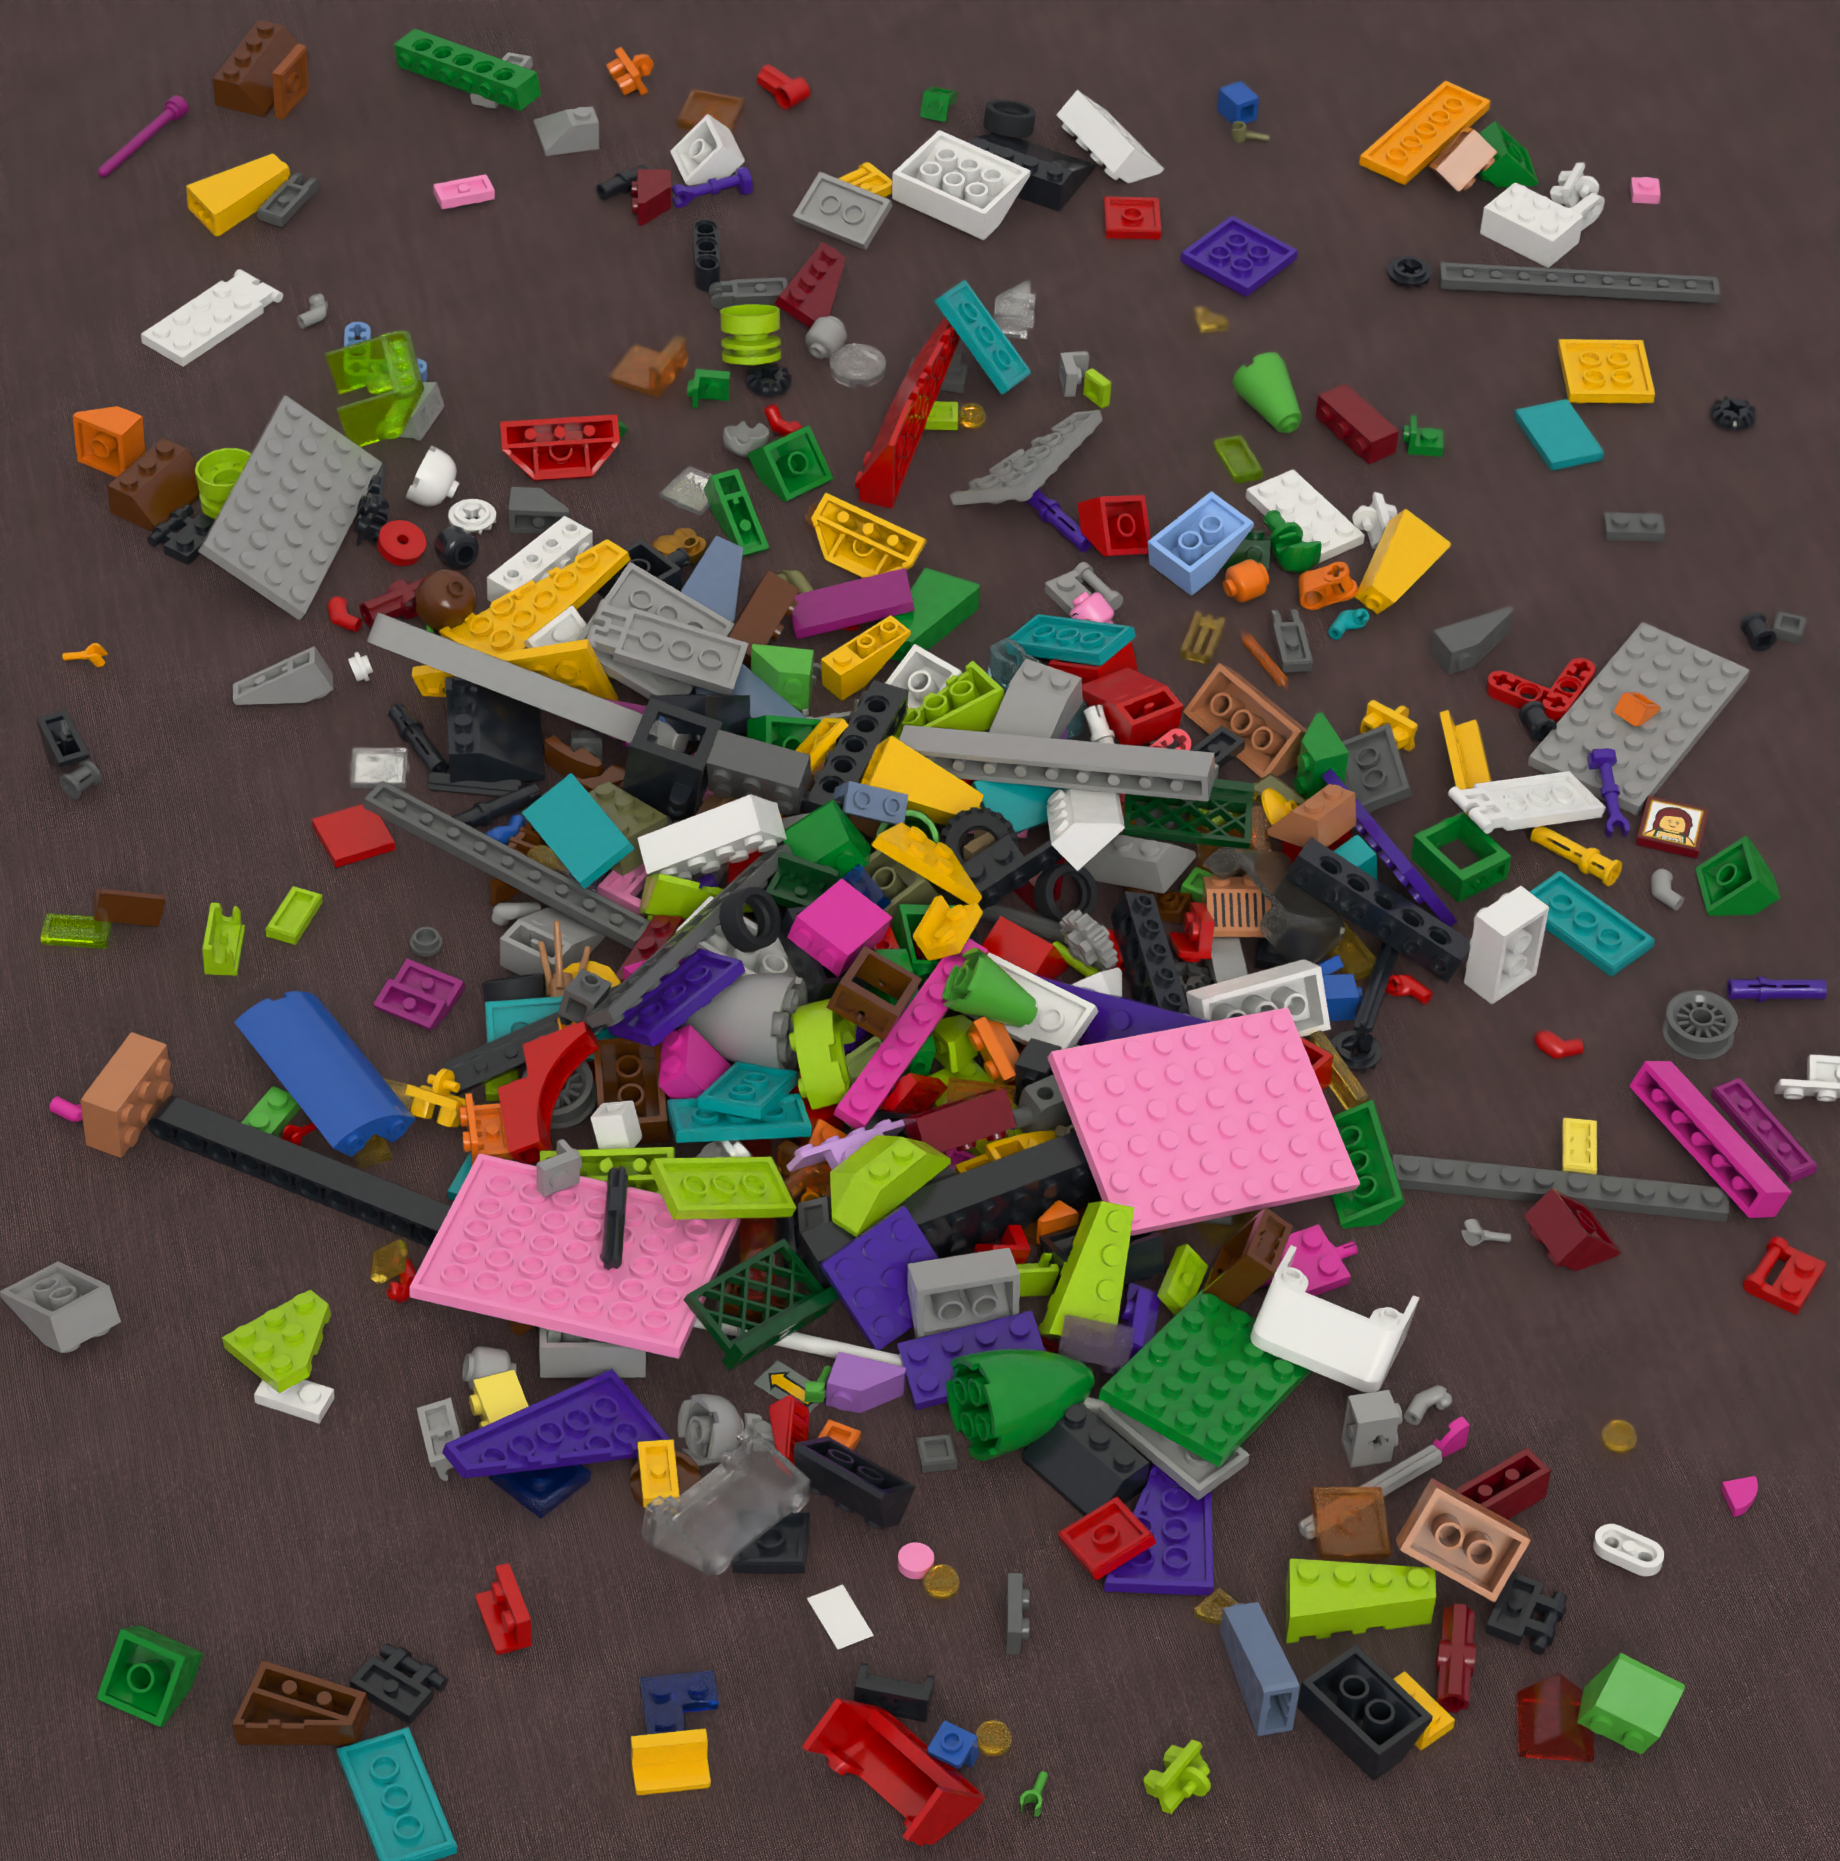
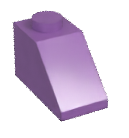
M838 1352L827 1381L826 1405L843 1411L862 1413L903 1396L906 1368Z

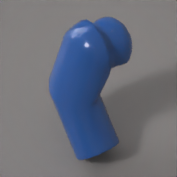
M513 815L508 826L495 827L488 831L486 835L508 846L511 836L515 837L519 833V828L525 826L526 820L521 815Z

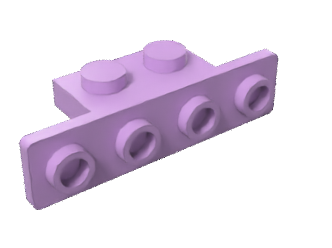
M887 1119L867 1131L864 1127L858 1128L842 1139L838 1135L830 1137L823 1141L820 1146L813 1147L812 1144H807L794 1152L795 1158L786 1166L789 1172L827 1160L831 1170H833L876 1135L896 1136L905 1128L904 1121L902 1119L891 1122L890 1119Z

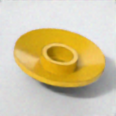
M1267 788L1261 794L1262 806L1271 825H1274L1298 807L1293 800L1288 801L1273 788Z

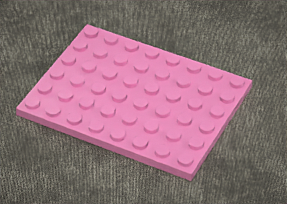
M1288 1007L1051 1051L1047 1057L1102 1201L1134 1207L1130 1236L1260 1210L1265 1207L1269 1208L1356 1190L1360 1185Z
M478 1154L409 1287L410 1298L679 1359L697 1320L696 1315L683 1299L690 1292L715 1279L740 1224V1218L673 1220L661 1194L627 1187L622 1264L618 1269L611 1268L607 1270L603 1267L604 1263L601 1260L607 1182L580 1176L579 1184L543 1197L537 1190V1166ZM702 1296L698 1300L703 1305L707 1297Z

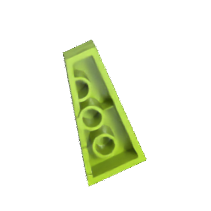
M1290 1558L1286 1579V1644L1299 1642L1300 1637L1314 1635L1316 1639L1330 1638L1331 1633L1343 1631L1360 1634L1366 1633L1368 1628L1380 1626L1388 1630L1431 1624L1436 1600L1435 1569Z

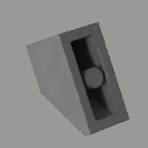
M511 487L509 533L542 534L564 516L569 518V508L542 488Z

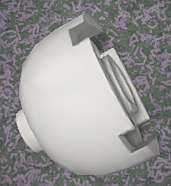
M431 445L405 499L424 507L439 505L446 496L452 499L459 485V482L455 481L457 468L452 458L444 451Z

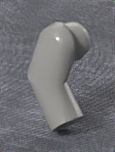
M317 293L310 296V310L297 316V322L302 329L318 323L326 317L328 302L324 300L323 294Z
M1658 869L1651 876L1652 895L1677 911L1682 906L1684 897L1671 890L1672 873L1665 869Z
M538 902L499 903L492 909V921L499 926H504L509 920L520 919L540 911L541 906Z
M1439 1385L1417 1393L1407 1408L1404 1419L1412 1425H1418L1430 1406L1435 1404L1439 1410L1447 1408L1452 1402V1395L1446 1392L1447 1388Z

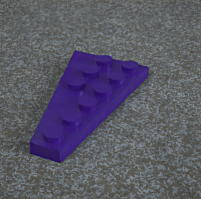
M1036 975L1096 1005L1097 1015L1076 1043L1080 1046L1213 1021Z
M613 1369L450 1441L445 1444L442 1453L464 1479L638 1458V1442L671 1439Z
M1153 1464L1149 1480L1141 1493L1133 1514L1153 1534L1156 1544L1108 1573L1104 1584V1592L1213 1596L1211 1491L1200 1500H1197L1158 1466Z

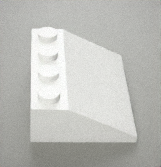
M939 130L893 172L892 199L984 240L1000 225L1028 180L1031 171Z

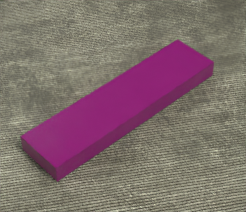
M1740 1077L1712 1089V1098L1788 1184L1816 1173L1818 1165Z

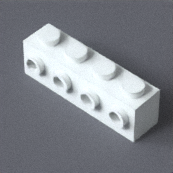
M564 516L487 577V600L492 602L531 580L536 583L549 576L548 571L557 566L559 569H562L575 562V556L593 547V531Z

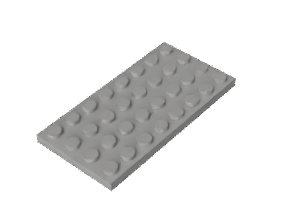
M284 395L279 401L198 552L300 620L311 604L357 514L361 496H366L369 482L373 475H377L382 462Z
M1642 622L1556 724L1557 728L1551 730L1529 756L1528 766L1545 774L1570 771L1595 797L1605 801L1601 797L1600 788L1603 786L1600 769L1589 770L1587 756L1593 749H1613L1616 752L1617 763L1612 766L1615 784L1619 786L1620 795L1617 796L1619 808L1638 815L1645 807L1648 796H1654L1746 682L1750 669ZM1626 692H1640L1661 708L1656 715L1638 727L1633 726L1615 714L1614 709L1622 694Z

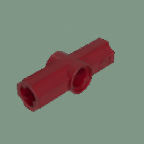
M424 578L410 584L406 580H397L389 586L385 594L359 604L360 614L364 623L371 628L377 613L392 618L402 615L405 619H412L418 616L415 608L417 602L416 597L414 598V592Z
M1454 1603L1452 1606L1444 1608L1441 1639L1438 1641L1435 1672H1438L1436 1702L1447 1712L1458 1713L1460 1710L1468 1709L1470 1681L1475 1666L1476 1644H1473L1475 1612L1464 1604Z

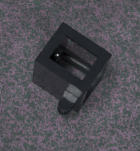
M650 698L629 747L622 790L662 814L669 816L672 820L682 821L695 816L708 787L707 760L717 732L722 729L723 722ZM660 716L705 731L695 757L657 744L658 737L656 735Z

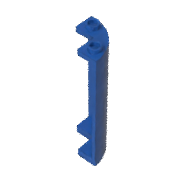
M303 991L285 992L284 998L275 1001L267 998L257 1003L234 1022L332 1148L349 1157H353L374 1134L393 1143L403 1136L410 1125L416 1120L316 995Z

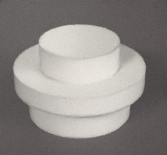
M356 652L354 657L348 659L357 682L363 679L367 682L370 680L368 674L373 672L367 655L360 657L359 652Z

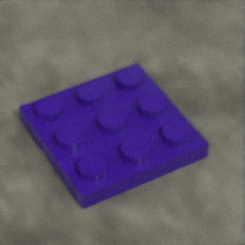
M1231 215L1181 252L1180 262L1247 297L1297 259L1298 250Z
M900 1206L818 1265L871 1348L881 1350L913 1327L908 1296V1264L939 1258L907 1208Z

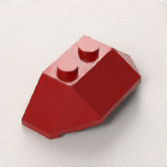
M617 414L500 422L502 452L533 481L593 478L620 444Z

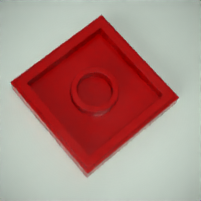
M1104 197L1103 209L1106 238L1161 240L1159 198Z
M364 804L312 819V827L335 868L395 850V841L381 817L363 808Z
M1118 1496L1057 1533L1060 1542L1095 1581L1156 1544L1153 1534Z

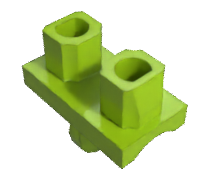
M1191 1740L1185 1748L1171 1745L1165 1752L1163 1759L1167 1770L1163 1773L1151 1769L1144 1777L1143 1782L1147 1794L1159 1799L1163 1812L1172 1814L1184 1798H1189L1192 1794L1202 1797L1211 1789V1783L1207 1778L1210 1769L1201 1756V1742Z

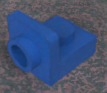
M944 1720L928 1747V1754L957 1769L961 1768L963 1764L972 1768L979 1757L978 1737Z

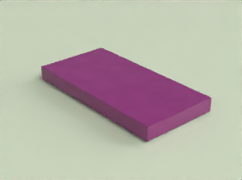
M906 568L796 594L794 600L798 604L791 615L796 639H801L887 618L890 615L895 616L914 611Z

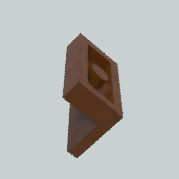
M95 888L92 897L94 920L159 927L166 902L165 895Z

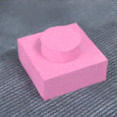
M1631 177L1630 191L1632 203L1659 204L1661 196L1659 179Z

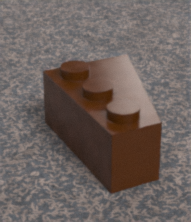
M769 570L751 593L748 603L742 609L733 630L728 636L749 643L742 663L749 670H751L752 644L767 645L770 639L775 641L784 628V625L780 623L783 616L790 617L798 604L794 598L799 589Z
M262 1660L232 1723L237 1745H351L358 1743L371 1712L365 1692Z

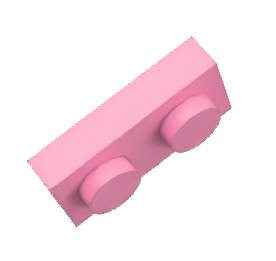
M486 174L433 184V194L441 209L456 208L457 206L482 203L495 199V190Z

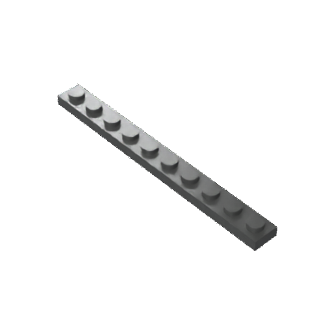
M1440 262L1439 268L1440 288L1450 290L1460 289L1480 292L1498 291L1506 293H1532L1536 295L1555 294L1561 296L1573 295L1718 303L1720 298L1718 277Z
M383 780L364 798L363 808L630 949L634 948L651 922L588 888L584 889L577 882Z
M788 844L764 852L585 1017L590 1026L594 1028L606 1024L607 1027H611L623 1020L625 1017L623 1013L643 1001L642 995L657 988L662 983L660 980L662 976L675 971L680 966L678 962L681 959L692 955L698 950L696 945L699 942L709 939L716 933L714 928L720 925V906L726 896L747 887L763 889L768 885L767 879L771 875L776 874L778 870V856L780 853L794 855Z
M1393 1154L1392 1157L1401 1189L1537 1203L1553 1188L1587 1205L1588 1208L1720 1222H1727L1729 1215V1195L1721 1187Z

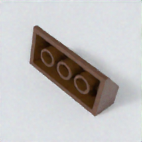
M258 19L214 76L215 105L266 117L274 106L272 72L293 48L300 43L283 25Z

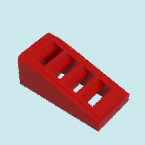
M788 1395L771 1404L768 1410L778 1462L795 1475L793 1449L796 1443L808 1440L809 1409L794 1396Z

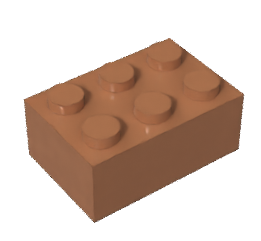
M133 1032L129 1034L81 1098L86 1146L122 1158L129 1147H133L137 1143L140 1132L148 1124L149 1119L162 1102L172 1094L173 1084L170 1081L169 1071L171 1061L168 1060L167 1044Z
M1433 1478L1429 1481L1396 1538L1397 1545L1402 1552L1493 1602L1498 1598L1531 1541L1525 1529Z

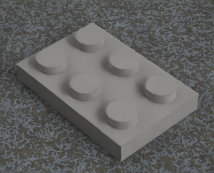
M819 172L793 214V218L797 223L866 250L893 205L891 200Z

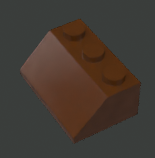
M161 438L108 485L110 513L152 532L153 528L159 523H165L169 519L170 513L176 508L181 509L185 504L191 506L200 498L195 475L197 461L187 448Z

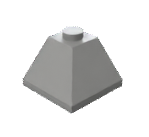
M593 106L564 110L533 120L545 156L599 149V121Z

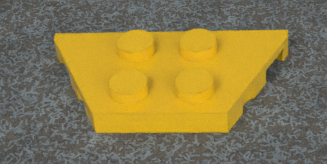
M901 822L880 833L873 841L872 846L967 904H978L982 899L980 892L953 851L944 843H935L928 839L926 834L915 826L910 828Z

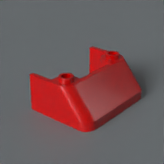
M836 1698L802 1745L806 1751L824 1754L828 1758L827 1765L836 1773L845 1776L848 1772L858 1775L905 1817L903 1824L907 1830L902 1837L920 1846H924V1844L934 1845L973 1814L985 1799V1796L951 1765L928 1754L929 1746L898 1718L878 1706Z

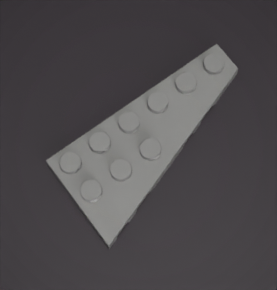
M1100 410L1073 413L1052 427L1051 434L1032 440V447L1024 452V449H1019L990 468L991 475L975 478L968 483L970 489L961 492L957 490L952 493L950 497L953 506L984 502L999 504L1012 499L1022 502L1030 499L1033 493L1045 484V480L1058 470V467L1070 457V454L1076 448L1082 445L1083 440L1092 434L1094 429L1103 421Z

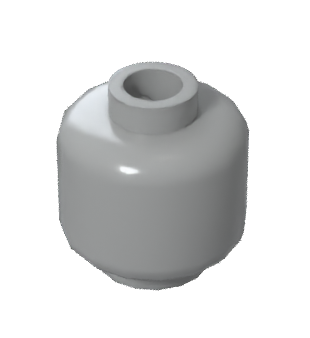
M833 316L819 317L814 321L805 336L809 352L818 359H823L824 357L834 358L847 340L844 324Z
M478 1346L471 1354H466L462 1378L464 1382H468L469 1388L474 1391L473 1380L510 1370H515L516 1373V1363L511 1362L510 1355L505 1349Z

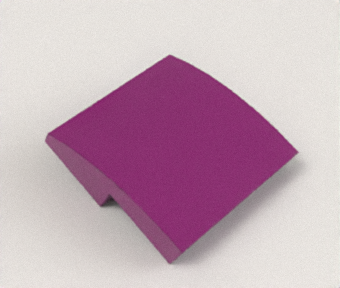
M406 959L395 979L387 980L373 1006L375 1009L432 1031L453 1008L466 986L464 981Z

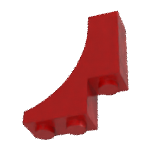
M584 1021L571 1024L564 1029L522 1044L528 1077L514 1080L498 1088L508 1150L516 1162L536 1165L540 1162V1151H552L550 1138L551 1120L558 1096L576 1068L599 1049L597 1037Z

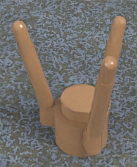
M556 920L554 921L556 973L553 974V978L545 944L543 941L538 943L546 981V996L550 997L563 996L565 989L573 980V974L563 972L560 921ZM586 946L584 949L578 973L582 968L585 970L587 968L591 952L589 946Z

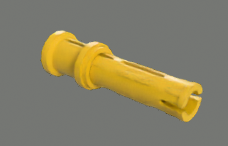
M1545 826L1535 827L1531 833V841L1578 865L1581 873L1585 875L1592 874L1601 879L1602 883L1607 887L1613 885L1621 873L1622 862L1617 859L1612 861L1601 855L1597 848L1591 847L1587 849ZM1553 840L1570 848V851L1554 844ZM1598 865L1603 866L1604 870L1599 868Z

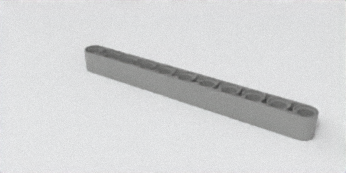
M377 613L367 642L628 743L632 742L643 716L642 713L381 613ZM659 720L656 735L658 737L657 744L684 753L690 734H677L670 724Z

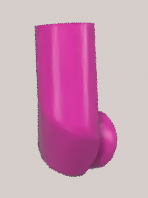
M59 1096L53 1098L49 1106L51 1112L71 1122L83 1121L81 1104L75 1105Z

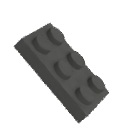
M1389 723L1342 741L1349 752L1345 785L1350 791L1355 792L1356 799L1368 813L1413 796L1396 739Z

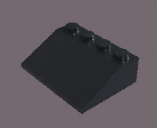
M989 133L975 137L970 142V144L1030 170L1031 174L1017 198L1058 212L1061 211L1095 169V164L1017 137Z
M445 677L450 784L462 781L545 780L540 708L459 677Z

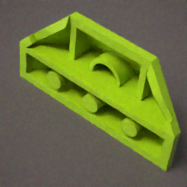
M876 1135L830 1171L832 1222L853 1236H859L950 1165L951 1159L925 1142L899 1136Z
M674 1147L577 1150L582 1159L580 1176L607 1182L609 1170L612 1167L619 1168L622 1166L626 1169V1174L628 1175L627 1187L661 1194L649 1166L654 1158H675ZM540 1151V1162L557 1156V1151Z

